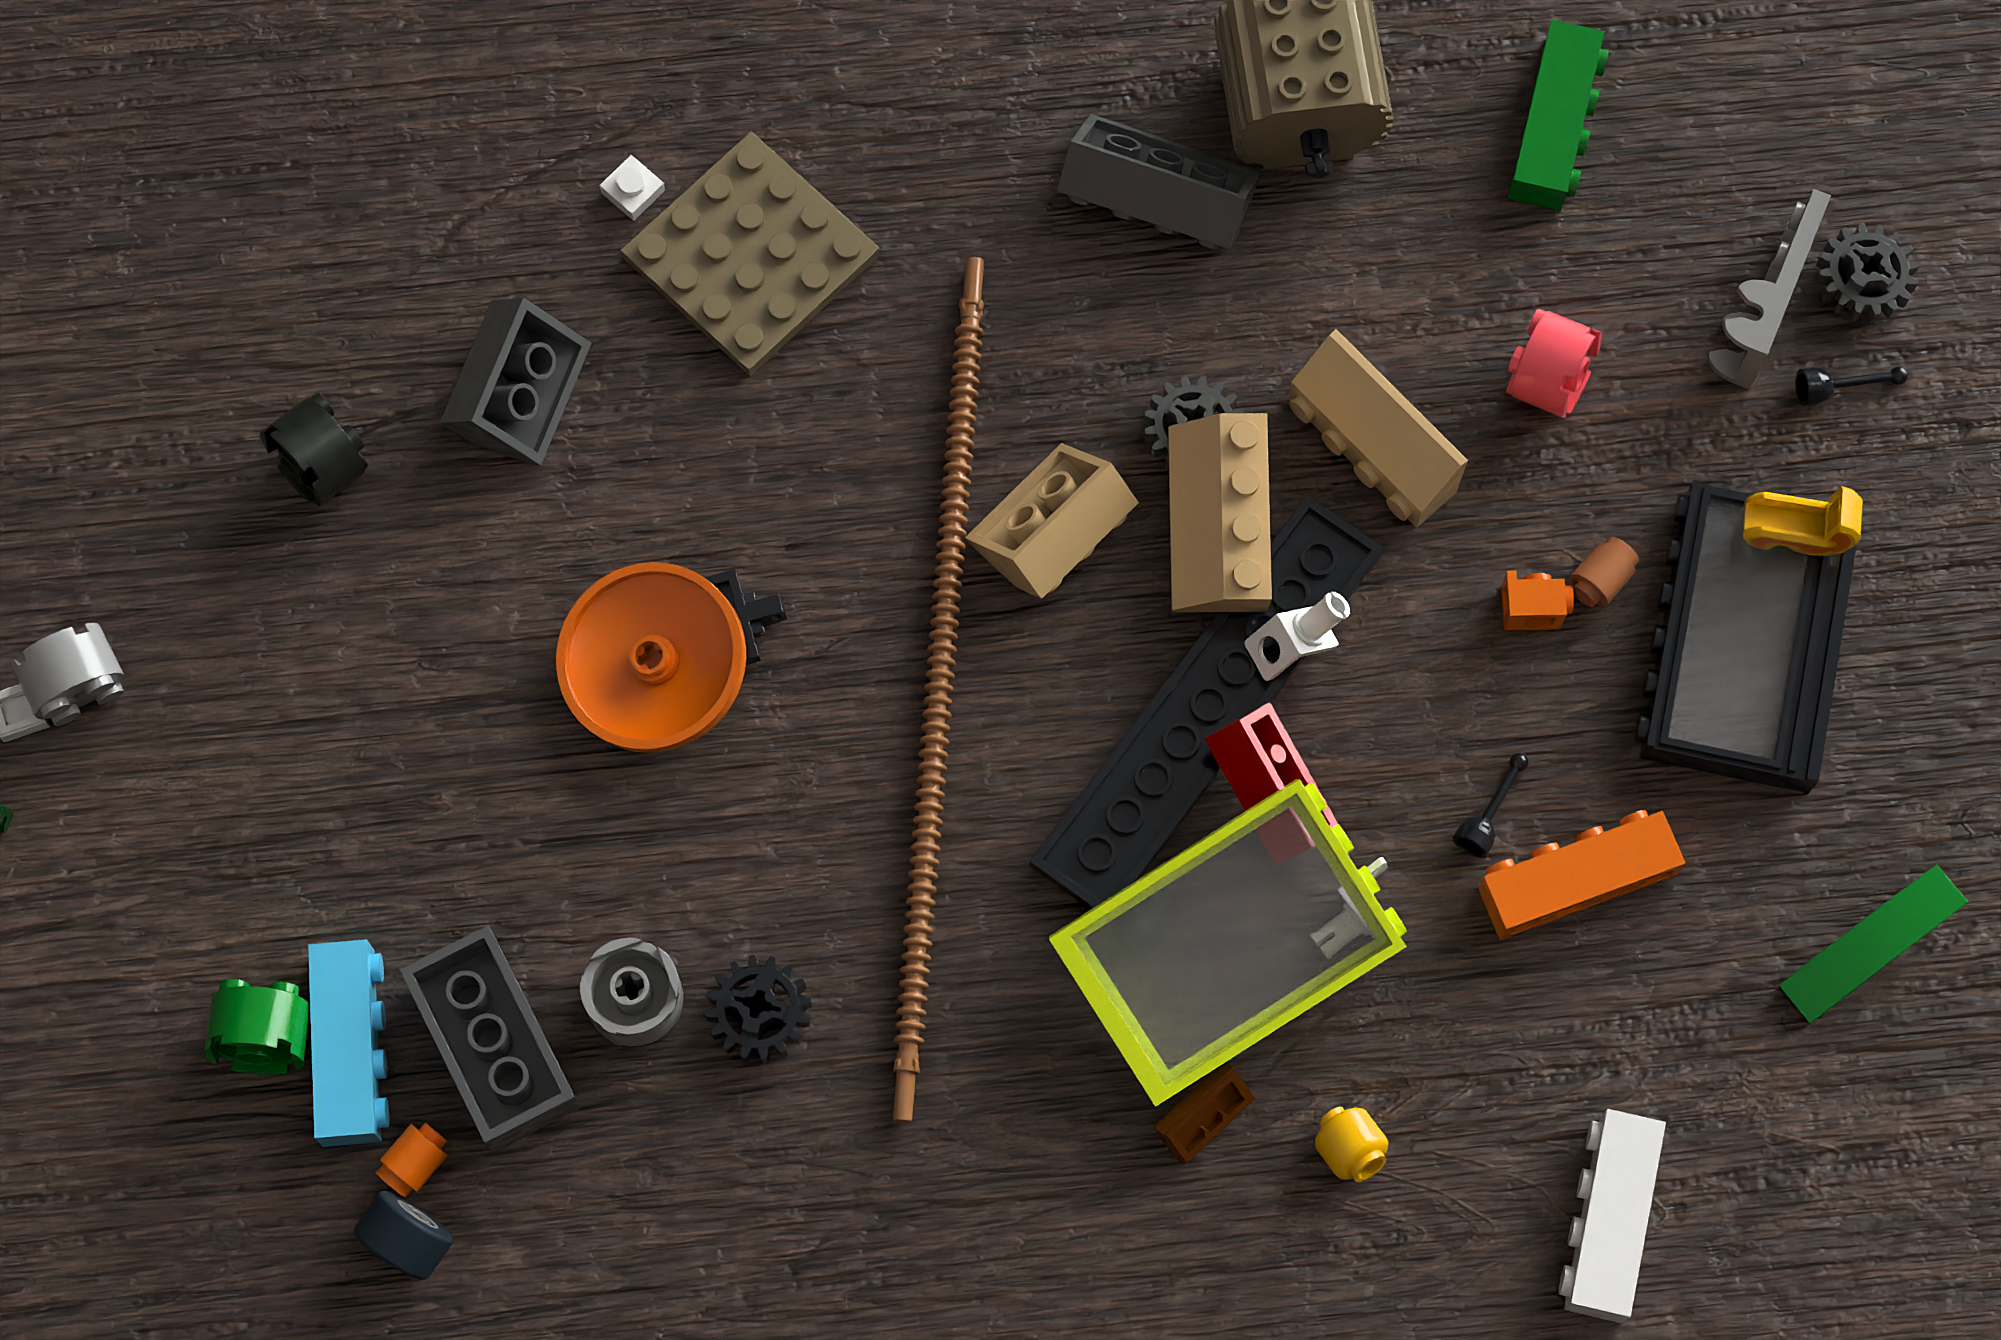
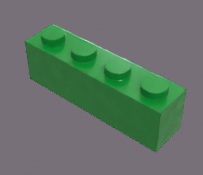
M1551 19L1542 50L1508 199L1561 211L1566 195L1575 197L1581 170L1573 169L1576 155L1584 157L1591 131L1584 129L1583 123L1585 115L1593 117L1600 90L1593 89L1592 84L1594 76H1603L1609 50L1601 49L1605 31Z

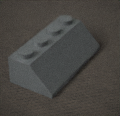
M1090 114L1070 141L1057 191L1067 194L1068 198L1077 204L1086 206L1096 204L1111 209V213L1119 218L1126 220L1138 218L1153 223L1154 227L1163 233L1172 235L1182 233L1197 238V242L1211 249H1221L1223 247L1230 249L1240 232L1262 171Z

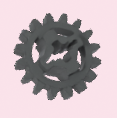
M1859 223L1854 235L1846 227L1842 228L1837 236V240L1830 238L1823 249L1825 253H1821L1816 263V266L1822 269L1815 279L1816 284L1827 285L1821 296L1822 299L1830 300L1835 298L1838 302L1834 312L1837 314L1845 308L1850 309L1851 321L1856 322L1861 313H1866L1869 322L1875 323L1880 315V311L1888 319L1892 318L1898 309L1897 306L1904 308L1912 297L1909 293H1913L1918 285L1919 280L1913 277V275L1919 268V262L1907 261L1913 250L1912 246L1900 248L1897 245L1900 234L1896 232L1887 238L1883 236L1884 228L1880 224H1878L1873 233L1867 231L1864 223ZM1864 272H1870L1869 276L1864 274Z
M1185 375L1181 376L1180 387L1177 389L1169 382L1164 384V398L1159 395H1152L1150 407L1153 410L1145 411L1144 424L1150 426L1144 431L1145 442H1155L1151 449L1153 458L1160 457L1163 454L1166 456L1165 469L1169 470L1168 437L1163 428V421L1167 422L1166 427L1168 428L1172 425L1212 416L1216 411L1219 413H1244L1243 410H1233L1237 402L1235 394L1226 397L1222 396L1224 385L1222 382H1218L1211 389L1206 387V376L1201 375L1197 385H1190V381Z

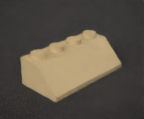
M1335 329L1292 380L1288 395L1290 408L1304 423L1311 422L1322 433L1323 442L1334 454L1338 456L1343 454L1354 465V472L1362 483L1369 488L1375 486L1387 498L1386 503L1396 517L1402 521L1408 519L1417 528L1457 493L1468 460Z
M1220 413L1169 426L1172 612H1266L1272 600L1267 413Z

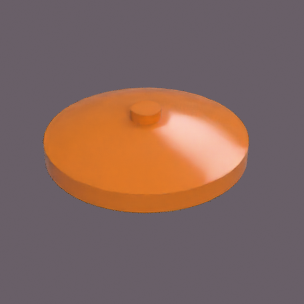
M660 562L639 563L623 567L607 574L589 587L576 601L567 615L559 635L556 651V671L560 690L566 704L578 721L594 735L615 747L643 753L674 750L699 739L709 732L726 715L735 701L743 682L746 667L744 632L737 613L728 599L709 580L685 567Z

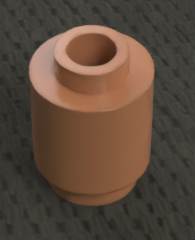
M1610 537L1606 542H1599L1571 574L1570 580L1574 586L1573 594L1578 600L1589 607H1594L1595 605L1606 607L1635 574V566L1639 562L1638 555L1627 543L1619 538Z

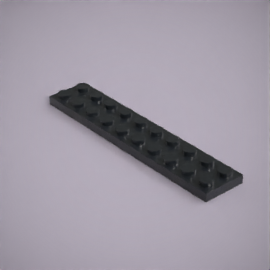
M1308 495L1270 544L1272 600L1267 611L1218 612L1029 861L1031 868L1088 909H1093L1141 878L1221 771L1204 738L1269 702L1272 703L1306 657H1299L1273 680L1266 681L1263 679L1245 647V640L1276 614L1315 606L1327 593L1336 592L1348 601L1382 556L1383 546ZM1268 636L1263 642V653L1268 661L1276 663L1280 656V647L1273 637Z

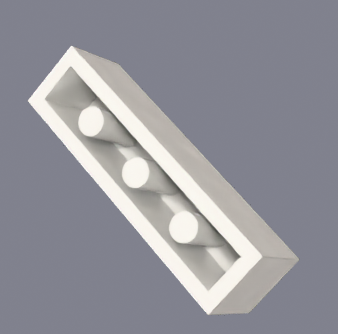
M1607 1109L1601 1115L1599 1122L1591 1121L1586 1140V1149L1593 1151L1590 1170L1582 1169L1577 1188V1197L1584 1199L1581 1218L1573 1217L1568 1236V1246L1575 1247L1572 1266L1564 1265L1559 1284V1295L1566 1296L1564 1310L1618 1323H1624L1631 1317L1666 1122Z

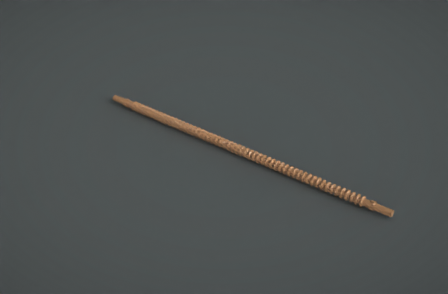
M969 257L966 259L963 298L959 301L961 325L955 329V333L960 337L954 341L955 347L959 350L953 353V358L958 362L953 364L952 370L957 375L951 378V383L956 387L952 388L949 392L955 400L950 401L948 405L954 412L950 413L947 419L953 425L948 426L946 429L951 438L945 442L950 450L944 454L945 459L949 463L944 465L943 470L948 476L942 479V483L947 488L942 490L941 496L946 501L940 504V509L945 514L939 517V521L944 527L939 528L938 534L943 539L936 544L942 552L938 553L935 557L941 565L934 569L936 575L939 576L933 582L934 587L938 591L932 595L933 600L937 604L931 608L932 613L936 617L930 620V624L935 630L929 633V638L934 643L930 644L927 648L933 656L929 657L926 661L932 669L925 673V676L931 682L924 686L929 696L923 699V703L928 706V709L922 712V716L927 719V722L921 725V729L926 732V736L920 738V743L925 746V749L920 750L918 753L924 759V762L919 763L917 766L918 770L923 774L916 779V782L921 785V789L915 792V796L920 799V802L914 805V809L919 812V816L913 819V823L918 826V829L912 832V836L917 839V843L912 844L910 847L916 855L909 860L910 864L915 868L908 873L909 878L913 879V883L907 886V890L912 893V897L906 900V904L911 907V911L906 912L904 916L907 920H910V924L906 925L903 930L909 934V937L902 941L903 946L907 947L908 950L901 955V958L906 961V966L900 968V972L905 975V980L899 982V986L904 989V993L900 994L897 999L903 1003V1006L898 1008L896 1013L902 1017V1020L895 1024V1027L900 1030V1035L894 1038V1042L899 1044V1049L893 1067V1072L896 1074L892 1121L898 1123L912 1122L916 1076L920 1074L918 1046L924 1043V1039L919 1037V1032L925 1030V1025L920 1023V1018L925 1017L927 1014L925 1010L921 1009V1005L928 1001L927 997L922 995V992L929 987L928 983L923 979L930 974V970L925 968V963L931 960V956L926 954V949L932 947V943L927 940V936L933 933V929L928 926V922L933 921L935 916L929 912V909L936 905V902L930 896L937 891L936 887L932 885V881L938 878V875L933 872V868L939 865V861L934 858V854L940 851V847L935 845V841L941 838V834L936 831V827L941 826L943 823L937 817V814L942 813L944 810L943 806L938 804V801L945 797V794L939 788L946 784L945 779L941 777V774L947 771V767L942 764V761L948 757L947 752L943 751V747L949 744V740L944 737V734L950 731V727L945 724V721L951 718V714L946 711V708L950 707L953 703L947 695L951 694L954 690L948 682L955 678V675L949 669L956 665L951 655L957 652L952 642L958 639L953 629L959 626V622L954 619V616L960 613V609L955 606V603L961 600V596L956 591L961 589L962 583L957 578L963 575V570L958 565L962 564L965 560L959 552L963 551L966 547L960 539L965 538L967 535L966 531L961 527L968 522L967 518L962 514L969 510L968 505L964 501L970 497L969 492L965 488L970 486L971 481L966 475L972 472V468L967 463L972 461L973 456L968 450L974 447L973 441L969 438L974 436L975 430L970 425L976 422L975 416L971 413L976 411L977 405L972 400L978 397V392L973 388L978 386L979 380L974 375L980 372V367L975 363L981 360V355L976 350L981 349L982 342L977 338L981 337L984 333L982 328L979 327L984 309V302L981 300L984 260L979 257Z

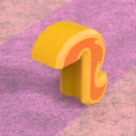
M1843 486L1831 495L1829 502L1771 492L1755 493L1745 500L1742 537L1749 545L1765 550L1780 545L1807 555L1827 556L1840 554L1851 549L1860 541L1863 501L1854 490Z

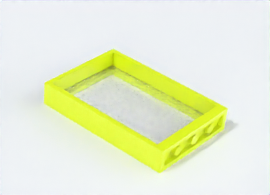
M1295 779L1049 936L1050 942L1155 1107L1407 947L1400 937L1407 932V929L1392 907L1384 911L1376 900L1374 894L1381 890L1365 865L1358 870L1347 854L1354 849L1351 841L1339 824L1331 828L1323 817L1321 811L1328 806L1312 782L1304 787L1300 779Z

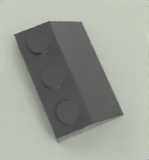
M524 297L491 301L440 424L476 446L535 466L541 465L592 343Z

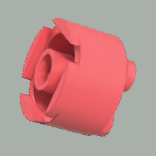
M1537 309L1529 324L1527 334L1531 335L1526 348L1518 346L1510 360L1508 372L1513 374L1508 383L1506 393L1512 395L1515 399L1559 417L1566 418V413L1570 414L1588 382L1591 371L1588 370L1590 365L1588 355L1597 358L1602 341V332L1553 312Z

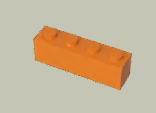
M1641 810L1622 818L1619 821L1621 826L1604 832L1602 826L1594 827L1578 834L1575 837L1576 842L1559 848L1558 843H1550L1531 852L1532 858L1515 864L1513 859H1507L1486 869L1488 875L1483 876L1478 890L1499 940L1677 876L1686 862L1664 812L1660 811L1648 816L1646 810Z

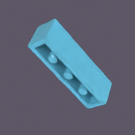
M367 939L308 944L314 1138L322 1147L382 1142V1128L389 1127L387 1098H380V1079H386L388 1073L387 1056L385 1049L378 1050V1031H383L386 1027L384 1003L376 999V983H383L384 980L381 953L375 954V950Z

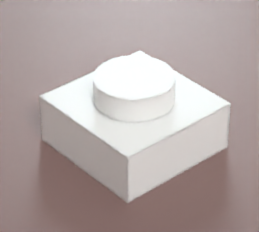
M632 155L599 185L601 193L633 221L665 191L664 182Z

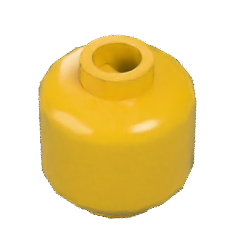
M1337 1107L1321 1118L1319 1122L1321 1129L1316 1135L1314 1146L1339 1179H1354L1355 1182H1362L1375 1175L1385 1165L1388 1139L1365 1109L1354 1107L1344 1110L1343 1107Z

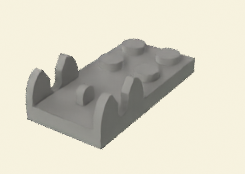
M1813 189L1806 205L1797 202L1790 220L1787 222L1777 246L1779 248L1764 280H1748L1739 285L1737 289L1738 294L1747 305L1757 308L1760 314L1756 316L1738 312L1728 314L1723 318L1721 325L1726 336L1734 344L1745 350L1741 353L1728 349L1709 352L1708 363L1710 367L1725 380L1750 390L1770 351L1831 195Z

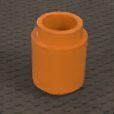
M426 1122L420 1129L411 1123L382 1156L380 1161L383 1164L375 1173L397 1193L406 1198L413 1189L418 1192L449 1156L442 1149L448 1141Z

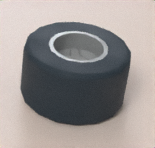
M380 1191L354 1227L355 1236L371 1252L397 1270L419 1280H425L431 1276L453 1244L451 1233L435 1218L410 1201L389 1191Z

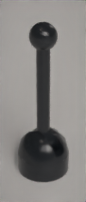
M1897 366L1890 372L1832 379V376L1821 368L1799 369L1795 379L1796 393L1802 406L1816 405L1825 402L1833 393L1834 388L1888 381L1901 385L1907 381L1908 371L1904 367Z
M1515 753L1511 756L1509 761L1510 769L1482 817H1470L1465 819L1453 836V842L1462 851L1477 858L1487 857L1496 837L1494 826L1490 821L1517 774L1528 767L1529 761L1526 755Z

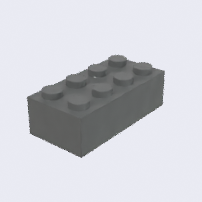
M489 925L400 969L477 1129L492 1153L581 1108Z

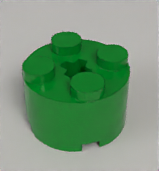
M238 979L220 981L219 990L212 995L204 1057L215 1065H218L219 1057L232 1061L231 1070L247 1074H286L288 1064L292 1063L295 1064L296 1070H299L304 1065L310 1020V1004L298 996L299 987L291 983L273 982L269 985V988L250 986L249 983Z

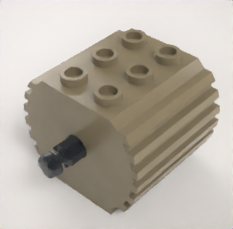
M1226 0L1227 4L1220 5L1218 9L1219 14L1214 16L1213 26L1233 146L1237 157H1241V161L1246 164L1257 163L1263 165V170L1305 165L1308 176L1323 178L1325 175L1332 173V161L1353 159L1354 154L1362 150L1373 149L1379 144L1378 140H1384L1387 137V132L1391 131L1394 120L1372 0Z

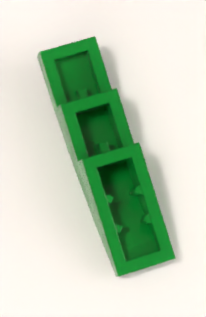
M1936 864L1779 984V986L1811 1024L1969 902L1938 864Z

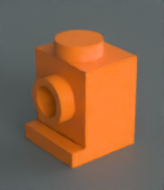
M1515 570L1507 571L1501 584L1504 630L1560 629L1567 614H1572L1573 588L1572 585H1565V579H1551V575L1545 573L1529 574L1524 576L1523 579H1517V571Z

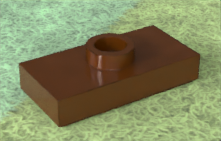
M1225 1062L1212 1071L1153 1128L1175 1159L1186 1165L1255 1098L1234 1067Z

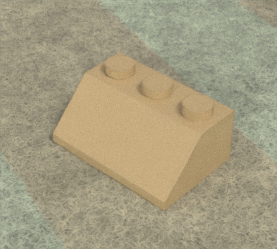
M1061 443L965 539L969 545L1014 586L1042 599L1047 593L1054 591L1061 584L1062 578L1080 561L1089 557L1094 551L1095 546L1112 529L1120 526L1125 521L1127 514L1139 502L1111 462Z

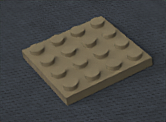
M752 131L620 250L622 258L750 377L880 256V248Z

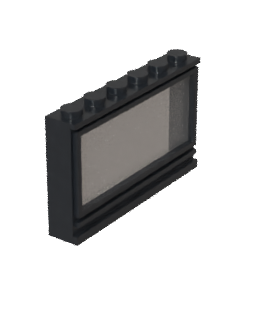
M1693 480L1686 495L1679 493L1673 514V521L1680 522L1678 538L1671 537L1666 554L1665 564L1671 565L1673 568L1670 581L1664 580L1658 599V608L1665 609L1663 625H1655L1651 639L1650 652L1657 653L1655 670L1648 668L1643 684L1642 696L1650 699L1647 714L1640 713L1635 730L1634 741L1642 742L1639 758L1809 794L1818 783L1857 544L1843 553L1827 556L1798 553L1780 545H1776L1769 550L1753 547L1742 537L1745 500L1753 494L1700 484L1701 481Z

